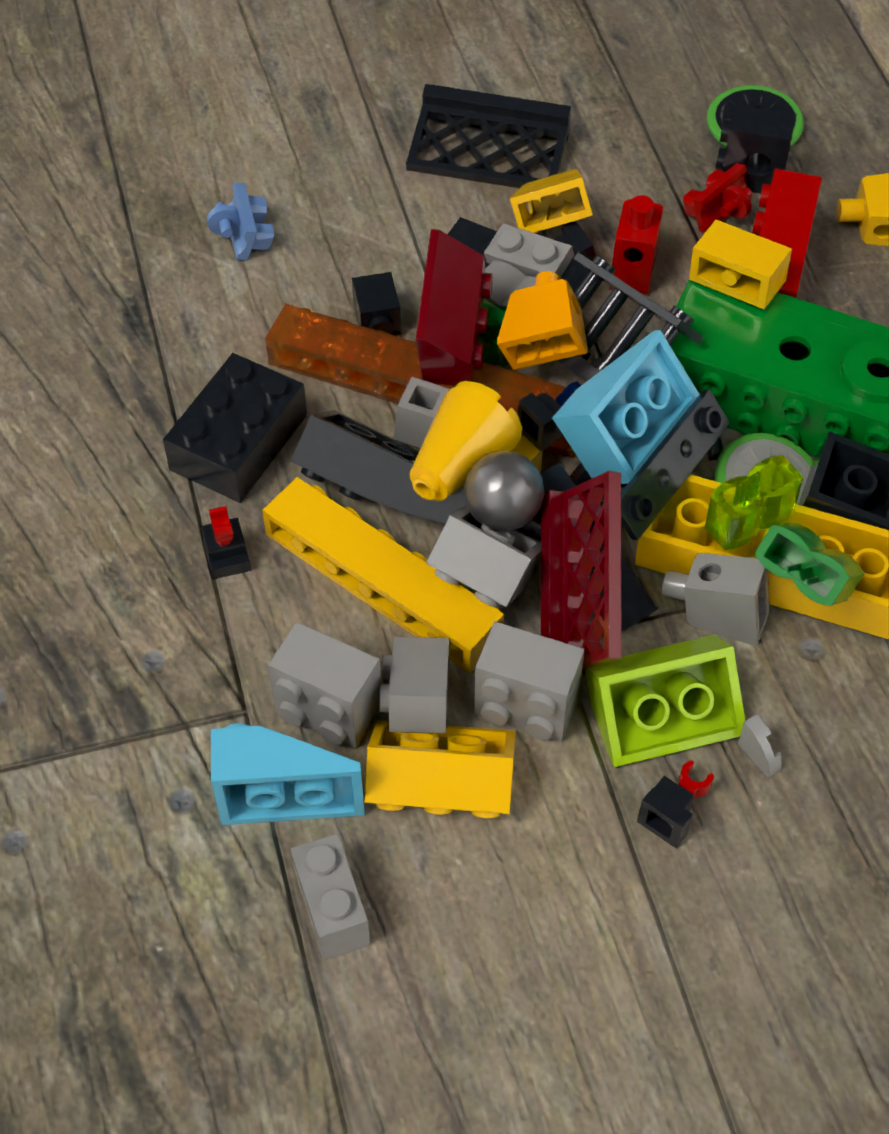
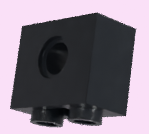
M735 104L732 120L724 118L720 142L727 143L726 148H719L715 170L726 172L736 163L746 165L747 172L744 178L746 186L753 193L761 194L763 183H772L775 168L786 169L797 114Z

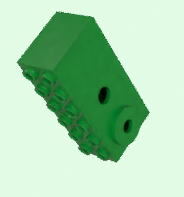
M688 281L676 307L695 320L690 327L701 335L703 339L698 345L680 333L670 347L698 393L700 394L703 390L707 389L711 390L730 422L726 428L738 431L742 435L768 433L774 434L776 437H784L794 442L795 446H800L812 457L817 455L829 431L889 454V327L778 292L767 307L761 309L694 281Z

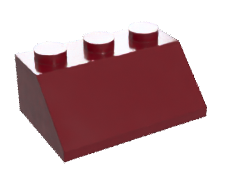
M431 229L415 340L422 380L433 384L457 385L463 381L473 382L475 370H482L484 346L478 345L479 334L487 333L488 309L483 308L484 298H491L493 275L492 273L485 272L483 255L437 229Z

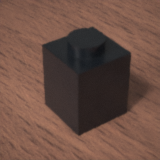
M386 272L352 278L353 306L361 339L385 338L401 334L400 304L392 273Z

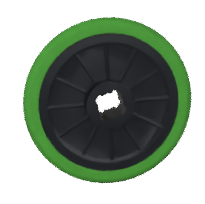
M748 85L729 89L717 96L707 111L709 130L719 142L724 118L732 120L735 104L797 114L790 146L799 139L804 127L803 115L798 105L782 92L764 86ZM720 142L725 147L727 146V143Z

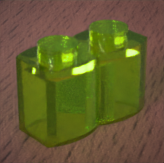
M783 455L769 457L760 461L749 471L747 476L731 478L720 484L713 491L705 529L724 550L739 548L755 538L760 529H768L772 525L782 524L793 514L803 476Z

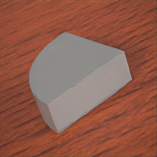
M755 714L744 722L738 745L769 779L781 770L782 757L780 752L773 753L766 738L772 732L761 716Z

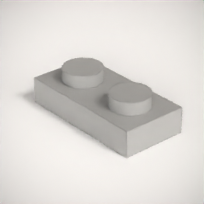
M503 223L485 250L484 255L487 263L490 264L493 260L502 261L516 267L526 276L536 277L540 272L551 271L561 278L574 257L572 245Z

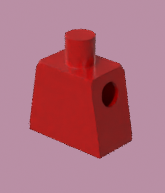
M638 195L624 201L615 238L612 266L616 268L614 276L641 294L648 296L660 243L664 207L661 204L654 203L648 196ZM630 248H637L642 252V259L640 261L632 262L628 260Z

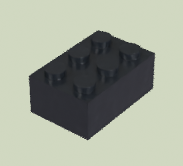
M232 353L163 438L169 470L241 503L306 418L307 408L304 383Z

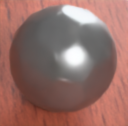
M505 450L489 453L478 460L468 472L464 485L466 506L475 520L493 530L504 532L521 528L529 523L541 509L545 494L542 476L533 462L519 453Z

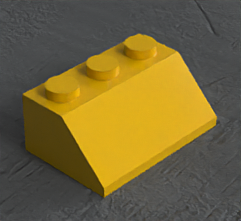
M377 720L367 747L364 803H375L377 808L387 811L401 810L405 806L424 807V811L438 815L449 814L452 810L471 811L472 815L480 818H496L500 816V813L510 814L516 730L446 725V733L389 732V721Z

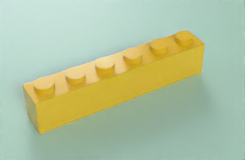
M296 477L262 510L265 532L269 538L413 636L449 638V660L469 674L476 667L494 621L504 624V613L501 612L499 607H493L482 602L474 593L466 589L461 582L459 585H453L440 579L434 573L436 568L426 564L427 559L422 554L415 551L410 552L398 544L387 531L375 529L363 521L355 510L350 507H342L330 499L326 492L317 485L310 486Z

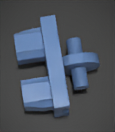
M234 182L232 186L234 193L232 202L228 205L223 202L217 203L207 215V225L214 234L222 235L224 238L231 237L236 260L248 261L251 249L270 250L274 238V230L272 224H264L267 214L265 197L248 196L245 183Z

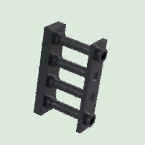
M578 252L573 258L589 271L574 293L582 310L602 282L614 288L585 328L588 353L558 360L586 382L628 351L653 315L666 323L661 332L670 346L680 333L698 345L702 341L703 337L690 327L695 321L693 318L676 306L667 311L614 276L616 268L598 255L591 261ZM627 298L638 304V309L601 359L596 358L592 364L589 363L588 359L592 355L589 351Z
M710 389L703 390L630 482L628 484H621V488H624L621 492V524L632 540H639L729 425V420ZM582 463L570 475L576 486L592 479ZM604 495L600 503L601 508L604 503Z

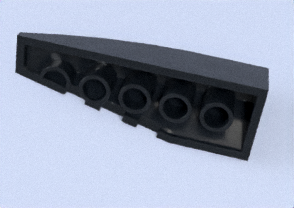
M336 410L310 415L291 459V462L302 467L300 472L304 476L318 482H324L325 479H328L340 485L338 491L341 494L357 501H362L364 497L406 514L446 524L451 514L466 506L464 486L442 501L427 500L419 496L413 489L409 475L419 451ZM535 515L529 523L517 530L526 535L541 536L540 516Z

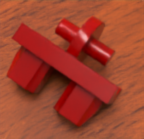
M736 163L726 172L716 169L708 176L706 189L702 192L691 189L683 196L685 214L697 218L700 232L705 233L715 220L723 222L729 216L742 219L750 213L752 209L750 200L752 191L746 186L744 181L747 172L746 165Z

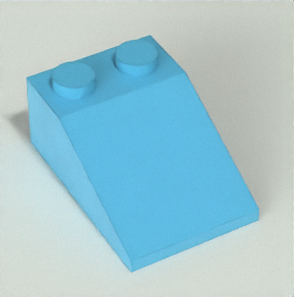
M654 330L576 389L552 419L591 478L607 471L620 472L621 484H628L700 394L661 330Z
M235 723L225 728L211 729V784L221 825L365 816L360 762L262 726Z

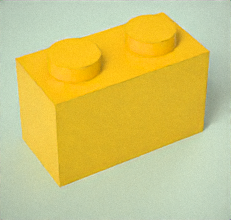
M715 220L693 247L689 280L765 309L786 281L792 248Z

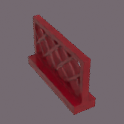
M607 471L564 492L546 491L544 492L541 506L540 635L585 649L582 675L586 674L585 669L622 659L620 472ZM604 495V503L601 508L600 503ZM593 520H594V521H595V524H594V527H593L592 532H591V534H590V527H591V524H592V522H593ZM603 541H604V549H603V551H602V553H601V552H600V548H601L602 543H603ZM594 566L595 570L590 580V572ZM604 587V596L601 599L600 594ZM592 612H594L595 617L590 626V617ZM603 633H604V649H603V647H602V645H601V643H600V640H601V638H602Z

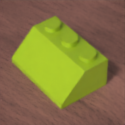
M716 634L621 656L622 659L585 669L592 711L611 764L614 767L737 738L741 735L745 715L734 646Z

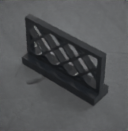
M425 84L422 94L423 104L407 157L406 170L513 188H521L526 183L539 180V178L531 177L527 171L540 163L549 171V176L559 173L565 144L568 141L571 130V106ZM428 120L446 122L448 126L433 134L427 127ZM467 126L482 128L485 132L469 140L462 129ZM503 132L519 134L521 138L505 145L498 135ZM455 133L463 144L447 152L440 141ZM543 137L556 139L557 143L542 151L535 140ZM491 139L499 150L483 157L476 147ZM432 145L440 154L439 157L431 161L417 159L419 152ZM528 145L535 156L520 163L513 155V152ZM469 151L477 161L468 167L458 166L453 159ZM506 157L514 167L502 173L494 171L490 165Z

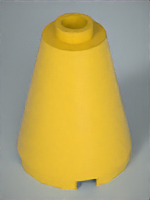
M463 381L447 391L409 473L413 489L419 496L427 500L442 501L465 485L468 472L478 460L489 453L502 450L511 452L516 447L517 443L521 440L522 434L520 420L512 407L507 412L497 402L501 395L495 390L477 382Z

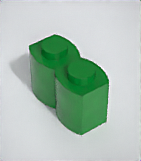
M796 523L772 525L755 551L756 557L766 569L777 576L793 579L798 589L806 597L823 605L832 606L847 601L864 576L862 568L853 558L839 550L826 548L817 534L809 528Z

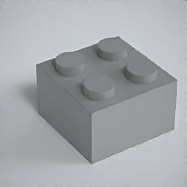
M464 506L449 516L426 564L436 568L434 573L440 579L453 585H459L461 582L476 590L474 595L482 602L493 607H499L500 604L507 607L523 592L541 557V542L517 529L506 532L493 530L475 520L467 506Z
M494 621L475 667L474 714L481 716L485 721L494 725L507 724L525 730L529 735L537 739H553L562 742L580 694L585 649Z
M296 622L268 664L275 712L291 725L300 726L302 724L317 731L322 738L332 744L341 745L343 743L357 749L380 711V659Z

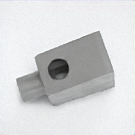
M700 553L695 556L689 574L668 570L663 581L662 595L685 601L687 622L691 626L746 644L758 646L770 611L768 569L760 563L758 558Z

